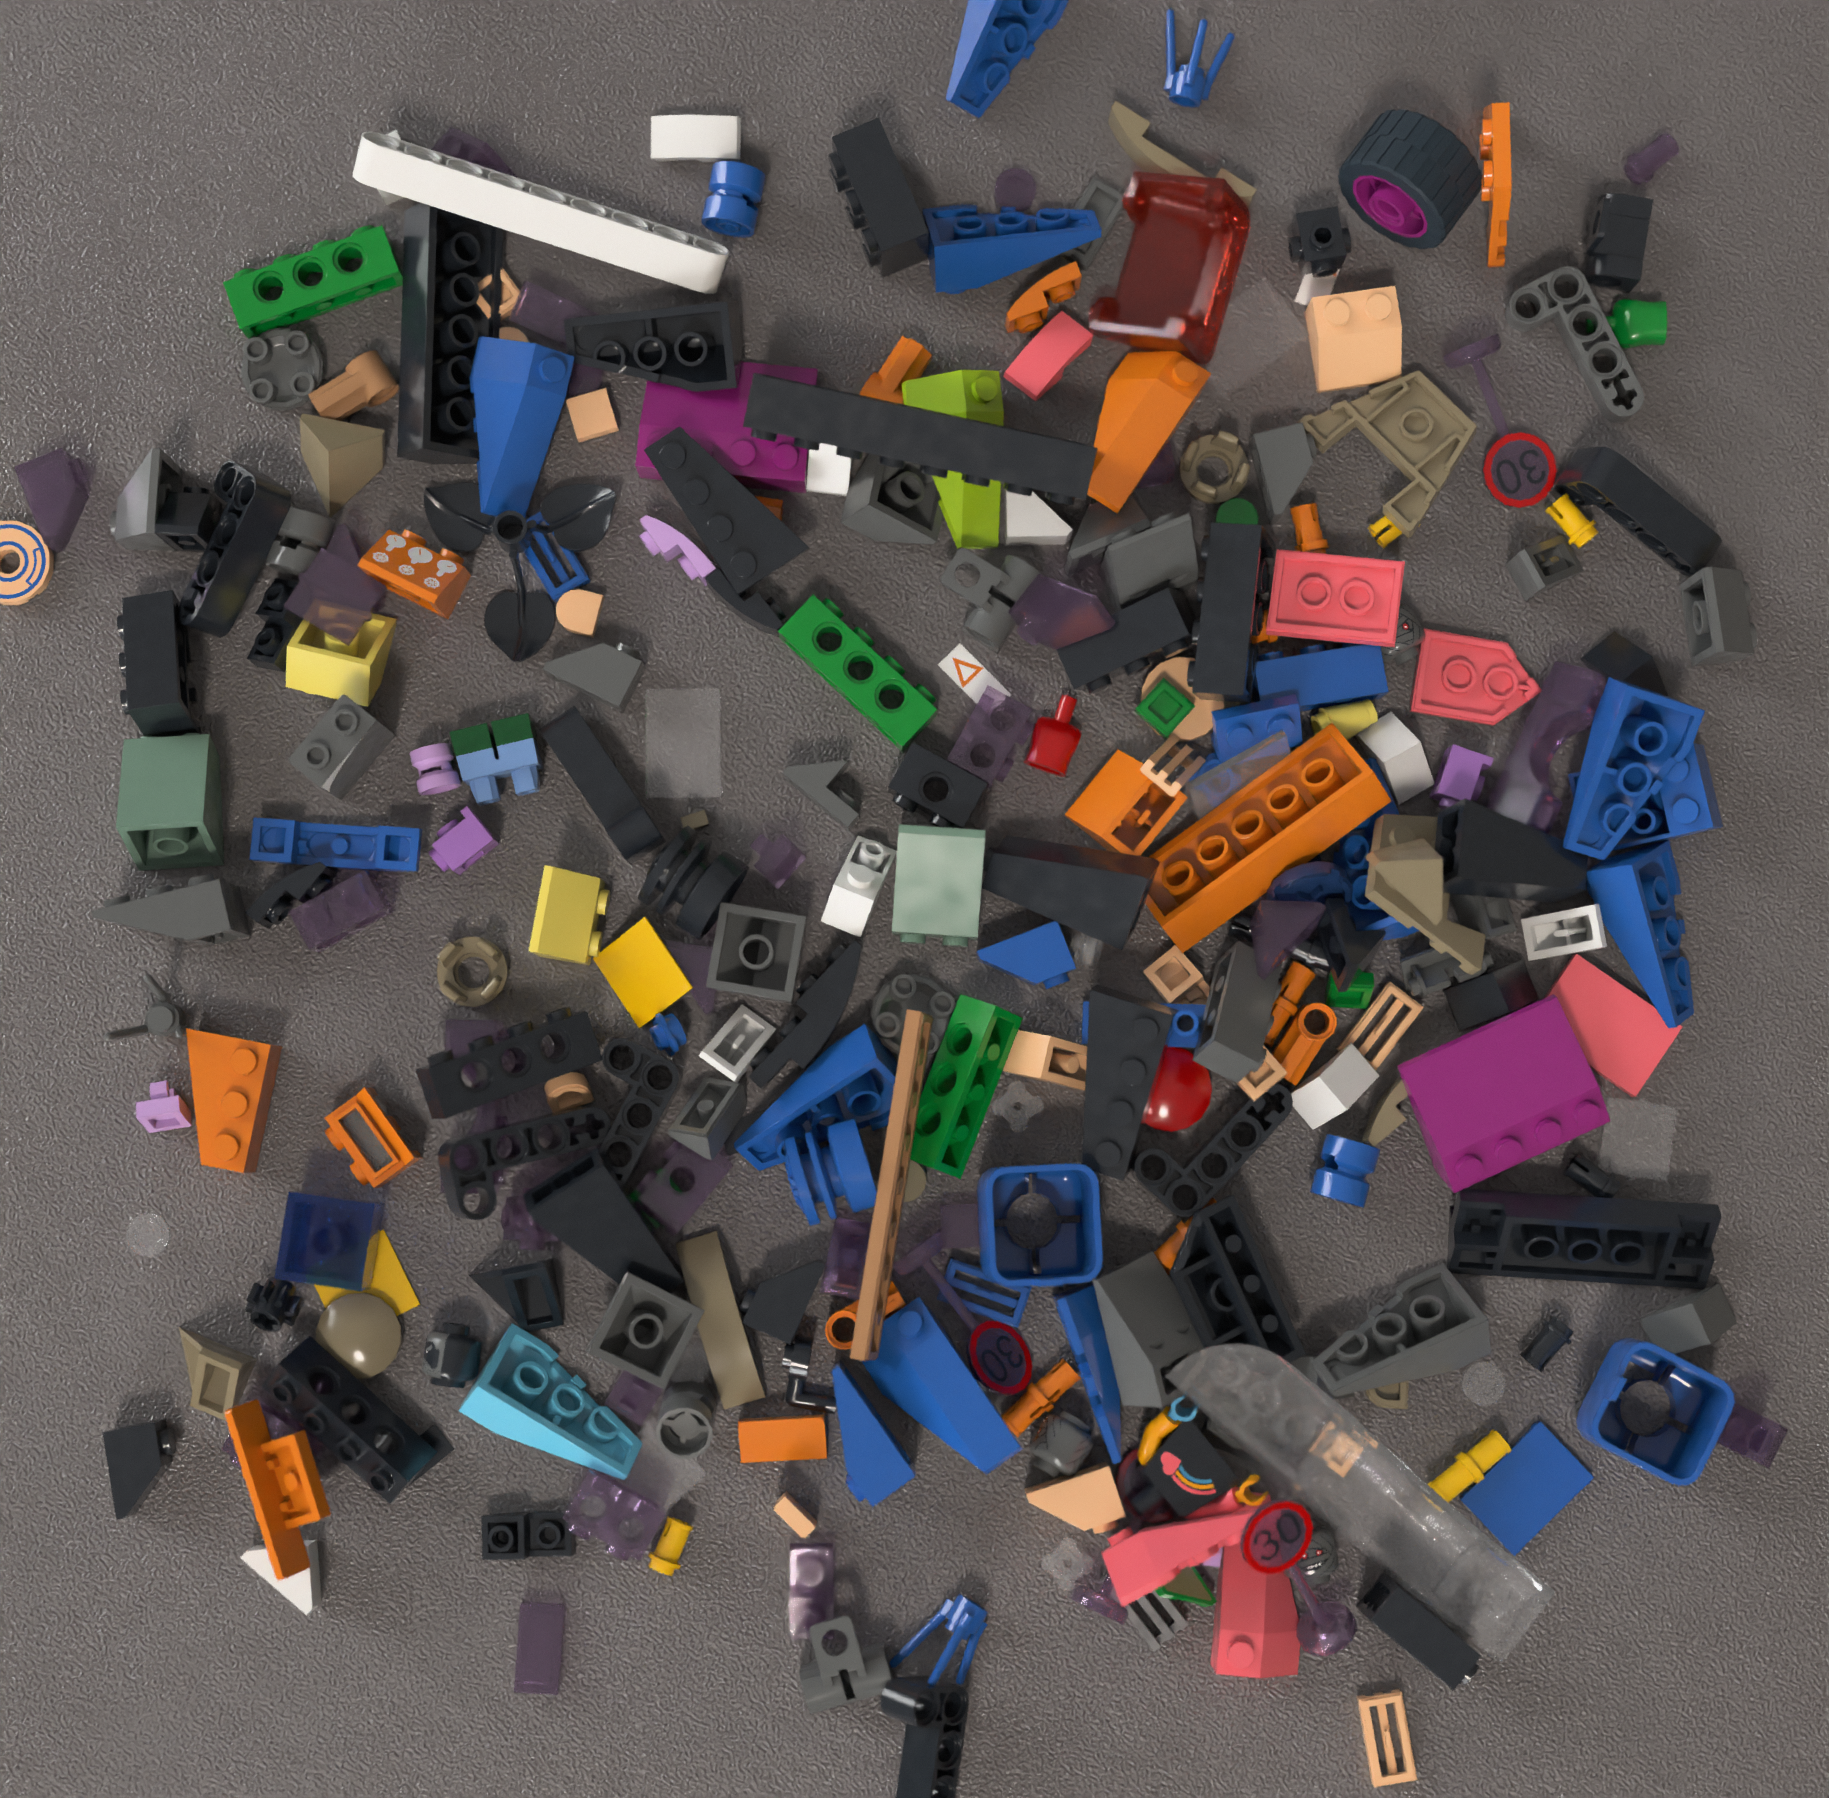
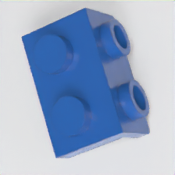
M1295 694L1211 711L1213 732L1210 734L1211 743L1220 763L1240 761L1249 756L1268 752H1283L1288 748L1303 744L1300 706Z

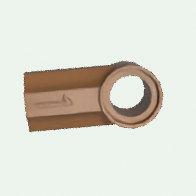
M372 350L354 358L346 366L345 373L308 394L321 417L342 421L365 406L375 407L388 401L397 394L399 385L379 352Z

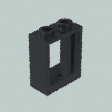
M1382 1573L1356 1606L1375 1626L1453 1691L1459 1684L1462 1686L1466 1685L1478 1671L1479 1665L1476 1662L1480 1659L1481 1655L1384 1573Z

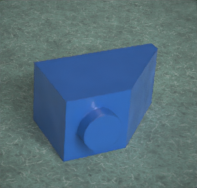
M1057 921L976 952L979 962L1033 986L1044 983L1046 990L1070 981L1067 973L1076 969Z

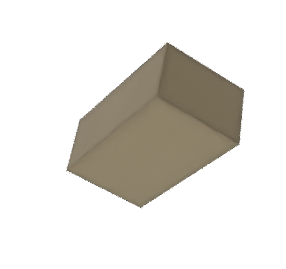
M705 810L680 817L684 828L688 825L695 830L710 825Z

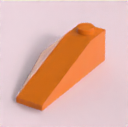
M1177 351L1129 352L1106 384L1105 398L1098 418V428L1093 445L1097 448L1087 495L1118 514L1196 403L1211 373Z

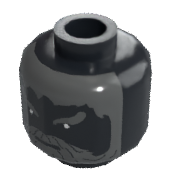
M445 1322L443 1330H436L428 1334L422 1370L431 1377V1384L452 1388H465L467 1381H472L477 1377L483 1342L479 1337L469 1334V1325Z

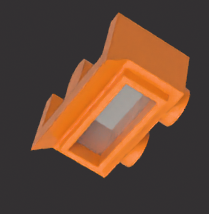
M364 1087L358 1094L324 1118L330 1126L325 1130V1134L337 1150L341 1151L346 1148L355 1161L349 1167L363 1186L370 1183L373 1188H381L420 1160L422 1156L418 1150L412 1151L398 1132L401 1128L392 1116L386 1115L375 1100L378 1094L374 1088Z

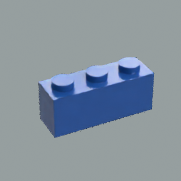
M1342 642V648L1326 651L1325 645H1313L1300 649V655L1284 657L1282 651L1259 655L1253 684L1254 702L1295 694L1299 701L1300 712L1363 701L1365 699H1381L1389 692L1381 647Z

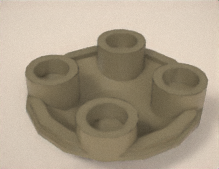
M364 1292L347 1294L333 1301L321 1314L316 1328V1341L357 1379L370 1378L384 1371L396 1358L399 1348L402 1346L403 1333L393 1308L381 1298Z

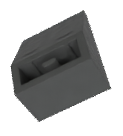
M1169 513L1152 521L1151 525L1153 528L1138 534L1135 529H1130L1111 538L1112 544L1107 547L1099 575L1115 613L1165 588L1184 592L1196 587L1199 571L1189 513L1178 518L1175 513Z
M213 874L189 879V886L173 890L172 885L146 890L147 897L137 900H130V896L111 898L103 901L105 908L91 911L93 918L206 946H213L251 936L240 887L226 882L225 879H215Z
M1147 1251L1093 1280L1118 1388L1124 1406L1164 1407L1217 1376L1212 1355L1205 1352L1176 1286L1153 1251Z

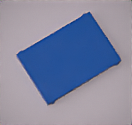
M1539 1420L1532 1424L1531 1428L1511 1447L1512 1451L1502 1457L1483 1474L1484 1479L1479 1484L1474 1483L1459 1498L1513 1556L1520 1553L1522 1548L1586 1485H1589L1594 1478Z

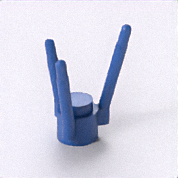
M1169 9L1166 12V80L1163 90L1170 92L1168 99L1177 105L1191 108L1199 107L1202 100H1208L1211 86L1230 50L1235 36L1233 33H1229L1226 36L1204 78V70L1198 67L1208 21L1201 19L1189 65H1181L1179 71L1176 72L1175 13L1172 9Z
M960 1593L954 1602L947 1598L939 1612L890 1660V1666L892 1668L897 1667L948 1618L949 1620L945 1627L953 1632V1635L929 1677L928 1683L932 1686L936 1685L961 1639L967 1641L969 1638L956 1677V1683L962 1685L970 1668L980 1636L988 1625L984 1620L989 1612Z

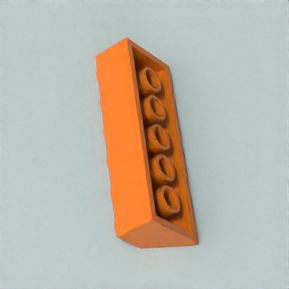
M1331 723L1149 856V858L1160 861L1145 904L1183 954L1264 895L1272 882L1282 873L1309 862L1392 800L1373 770L1335 725Z

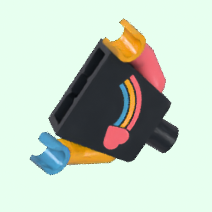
M1186 1394L1174 1400L1171 1407L1168 1406L1145 1426L1137 1452L1140 1463L1135 1468V1471L1147 1486L1130 1500L1132 1507L1145 1521H1148L1162 1507H1165L1174 1518L1185 1517L1187 1520L1232 1513L1245 1507L1246 1504L1258 1506L1268 1496L1269 1491L1264 1492L1262 1495H1255L1250 1491L1249 1485L1255 1484L1261 1478L1256 1474L1250 1475L1241 1488L1235 1487L1241 1482L1240 1479L1192 1422V1419L1197 1414L1199 1401L1195 1402L1191 1408H1184L1179 1404Z

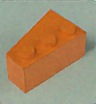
M186 1028L201 1165L241 1173H254L257 1168L282 1046Z

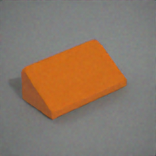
M825 1414L744 1418L738 1420L741 1463L827 1458Z

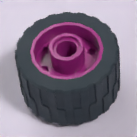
M1392 109L1381 113L1341 165L1338 175V182L1341 185L1340 189L1352 210L1364 222L1389 240L1409 248L1418 249L1438 247L1476 198L1482 186V174L1478 168V162L1470 153L1469 148L1453 132L1443 127L1434 119H1430L1418 112L1404 109Z

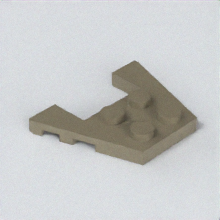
M1420 370L1371 389L1366 396L1351 402L1344 400L1332 405L1329 411L1314 417L1312 414H1309L1298 421V423L1303 422L1306 434H1312L1316 448L1322 454L1352 429L1358 428L1412 481L1383 506V514L1408 539L1414 535L1475 436L1477 425Z
M1383 814L1375 820L1371 851L1424 838L1435 850L1438 817ZM1369 863L1365 896L1408 929L1414 926L1430 938V946L1441 954L1447 951L1461 962L1459 968L1466 973L1473 975L1482 969L1486 935L1447 920L1450 893H1443L1442 920L1435 925Z

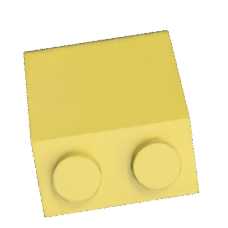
M315 599L287 645L286 687L300 690L307 694H317L337 700L341 695H346L356 704L368 707L382 682L397 619Z
M545 865L529 951L539 957L590 965L591 957L599 956L603 933L596 931L599 914H607L610 901V890L604 889L605 882L601 878Z

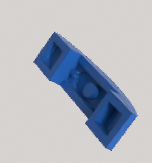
M254 817L249 860L309 866L321 862L329 868L418 872L422 829L305 823L296 820Z

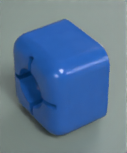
M1061 1163L1000 1166L990 1168L982 1173L977 1183L980 1264L982 1272L989 1280L1011 1287L1057 1286L1088 1282L1098 1275L1103 1262L1098 1179L1091 1168L1083 1164ZM1029 1174H1032V1192L1047 1198L1054 1206L1057 1216L1080 1215V1222L1057 1223V1230L1052 1239L1042 1247L1035 1248L1037 1273H1034L1032 1249L1023 1248L1015 1243L1008 1233L1007 1226H994L995 1219L1007 1218V1212L1015 1200L1022 1195L1029 1194Z
M1624 1338L1615 1342L1608 1350L1578 1410L1576 1418L1577 1428L1580 1434L1589 1442L1669 1483L1679 1486L1689 1485L1696 1481L1702 1473L1733 1410L1735 1403L1734 1393L1723 1380L1663 1348L1641 1340ZM1629 1361L1653 1373L1654 1376L1651 1381L1658 1382L1661 1374L1664 1372L1658 1385L1665 1390L1669 1397L1671 1409L1669 1417L1688 1426L1685 1432L1665 1423L1660 1430L1653 1434L1638 1435L1633 1433L1628 1444L1632 1431L1626 1427L1621 1418L1620 1404L1622 1399L1618 1398L1621 1391L1626 1392L1635 1383L1648 1381V1379H1635L1625 1384L1627 1379L1623 1378L1622 1375Z

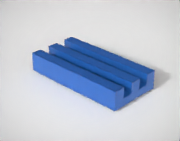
M541 511L526 519L527 522L535 520L537 524L545 521ZM532 532L562 582V585L555 588L531 546L524 551L554 603L564 593L574 590L582 584L584 586L591 582L573 551L561 547L577 574L576 577L570 580L544 535L539 532Z
M950 1258L936 1299L1018 1328L1032 1287L1004 1286L1021 1292L1018 1300L955 1278V1271L959 1270L993 1282L985 1276L981 1268ZM953 1286L1015 1308L1013 1316L948 1294L949 1288Z

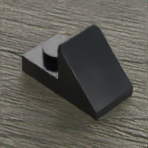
M1327 898L1314 926L1318 937L1322 941L1321 946L1338 992H1346L1375 957L1386 935V931H1356L1355 920L1352 915H1349L1344 899Z

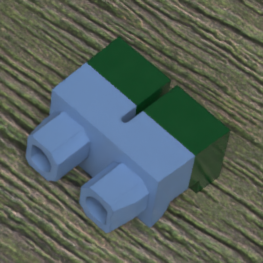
M529 713L492 721V728L487 723L449 732L462 780L470 786L475 800L480 806L501 800L497 783L498 779L512 776L517 796L540 791L538 770L543 769V764L536 740L535 722Z

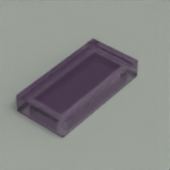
M527 1601L520 1603L514 1693L558 1695L560 1690L565 1604Z

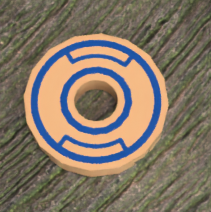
M0 521V604L21 605L29 602V599L33 598L36 594L40 595L47 588L54 573V555L46 539L33 527L19 521ZM9 553H18L20 557L19 568L11 574L3 573L1 570L3 557Z

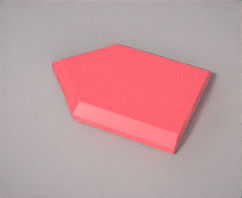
M1423 629L1425 638L1418 648L1420 654L1417 655L1410 699V712L1494 726L1542 692L1534 678L1528 675L1517 660V655L1507 642Z

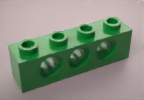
M373 225L363 226L354 230L350 237L339 241L324 240L315 244L311 251L297 256L295 254L282 255L273 260L272 265L258 270L247 268L235 273L233 279L225 281L223 284L240 330L249 340L269 330L286 328L402 286L403 273L391 240L382 225L377 227ZM354 258L363 259L362 265L358 270L354 272L344 271L345 265L349 260ZM315 272L323 273L320 283L315 286H305V281L310 274ZM283 287V293L278 299L273 301L266 300V295L271 288Z
M812 595L778 630L779 638L903 752L937 716V708L933 706L937 701L936 698L921 684L918 683L915 687L909 684L902 677L906 671L891 656L887 655L882 659L871 648L875 644L874 641L861 628L856 626L851 630L840 619L844 614L832 601L825 598L821 602ZM826 633H835L842 639V643L837 650L827 652L818 646L820 637ZM858 661H864L871 665L873 672L865 680H856L849 674L851 665ZM887 690H897L903 695L904 701L896 709H887L880 703V696Z
M960 994L920 1097L910 1160L961 1179L1019 1030L1022 1017L996 1005Z

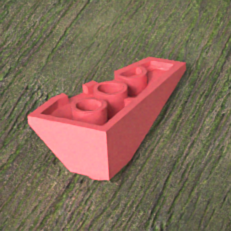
M1252 1492V1493L1255 1494V1495H1262V1494H1263V1493H1258V1492ZM1270 1494L1260 1505L1249 1506L1246 1504L1245 1507L1235 1512L1271 1506ZM1276 1521L1251 1535L1250 1550L1252 1557L1260 1565L1266 1567L1282 1565L1280 1551L1271 1560H1262L1260 1557L1263 1555L1269 1557L1274 1554L1275 1545L1270 1543L1265 1547L1263 1546L1268 1539L1265 1533L1258 1537L1257 1544L1254 1545L1253 1541L1255 1536L1262 1530H1269L1271 1532L1270 1540L1278 1541L1280 1536L1277 1531ZM1244 1539L1231 1546L1225 1545L1222 1547L1221 1563L1218 1571L1217 1602L1215 1605L1210 1665L1216 1674L1251 1678L1298 1675L1302 1630L1290 1579L1284 1575V1572L1266 1575L1254 1571L1246 1562L1244 1556Z
M1267 1507L1146 1527L1136 1533H1133L1129 1526L1107 1538L1110 1547L1106 1548L1101 1554L1122 1606H1126L1173 1580L1176 1575L1181 1573V1569L1187 1566L1191 1568L1199 1565L1218 1553L1220 1548L1225 1545L1231 1546L1243 1540L1251 1521ZM1283 1509L1275 1510L1266 1515L1256 1525L1253 1533L1278 1520L1285 1513Z

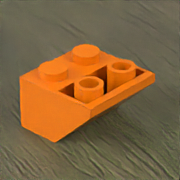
M1118 749L1064 816L1106 850L1141 856L1188 797L1180 790L1174 797L1168 795L1141 772L1140 768L1143 766V763Z

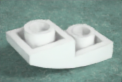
M651 116V159L655 161L696 159L700 162L740 160L741 118L738 116Z

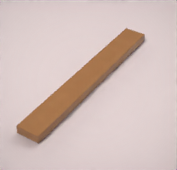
M908 1009L906 1011L850 1353L851 1359L862 1361L876 1360L879 1354L933 1022L932 1015L921 1011Z

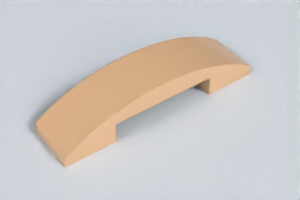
M1176 945L1143 971V974L1167 1004L1206 1005L1210 987L1204 981L1203 975L1184 953H1181ZM1267 1050L1265 1060L1258 1071H1251L1236 1084L1253 1101H1256L1284 1078L1287 1072Z

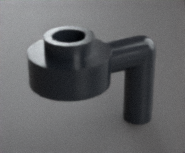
M797 1335L795 1343H790V1345L786 1343L782 1368L790 1369L785 1400L792 1407L835 1415L836 1397L804 1391L814 1338Z

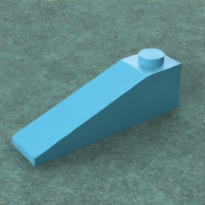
M511 1323L477 1376L459 1412L496 1434L625 1480L643 1443L608 1406H599L584 1390L585 1382L578 1375L573 1378L556 1361L559 1355L548 1344Z

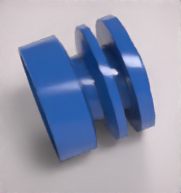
M855 1118L829 1125V1146L824 1148L820 1147L812 1131L805 1133L809 1152L801 1154L795 1136L784 1139L786 1147L785 1168L796 1204L807 1217L810 1226L821 1223L816 1205L821 1202H825L830 1219L837 1218V1197L845 1196L854 1213L875 1207L877 1188Z

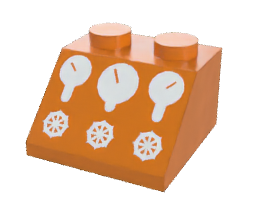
M389 529L365 553L357 566L373 583L449 619L471 577L468 570L462 566L465 560L444 548L441 549L439 554L426 548L427 541L411 531L404 529L402 535Z

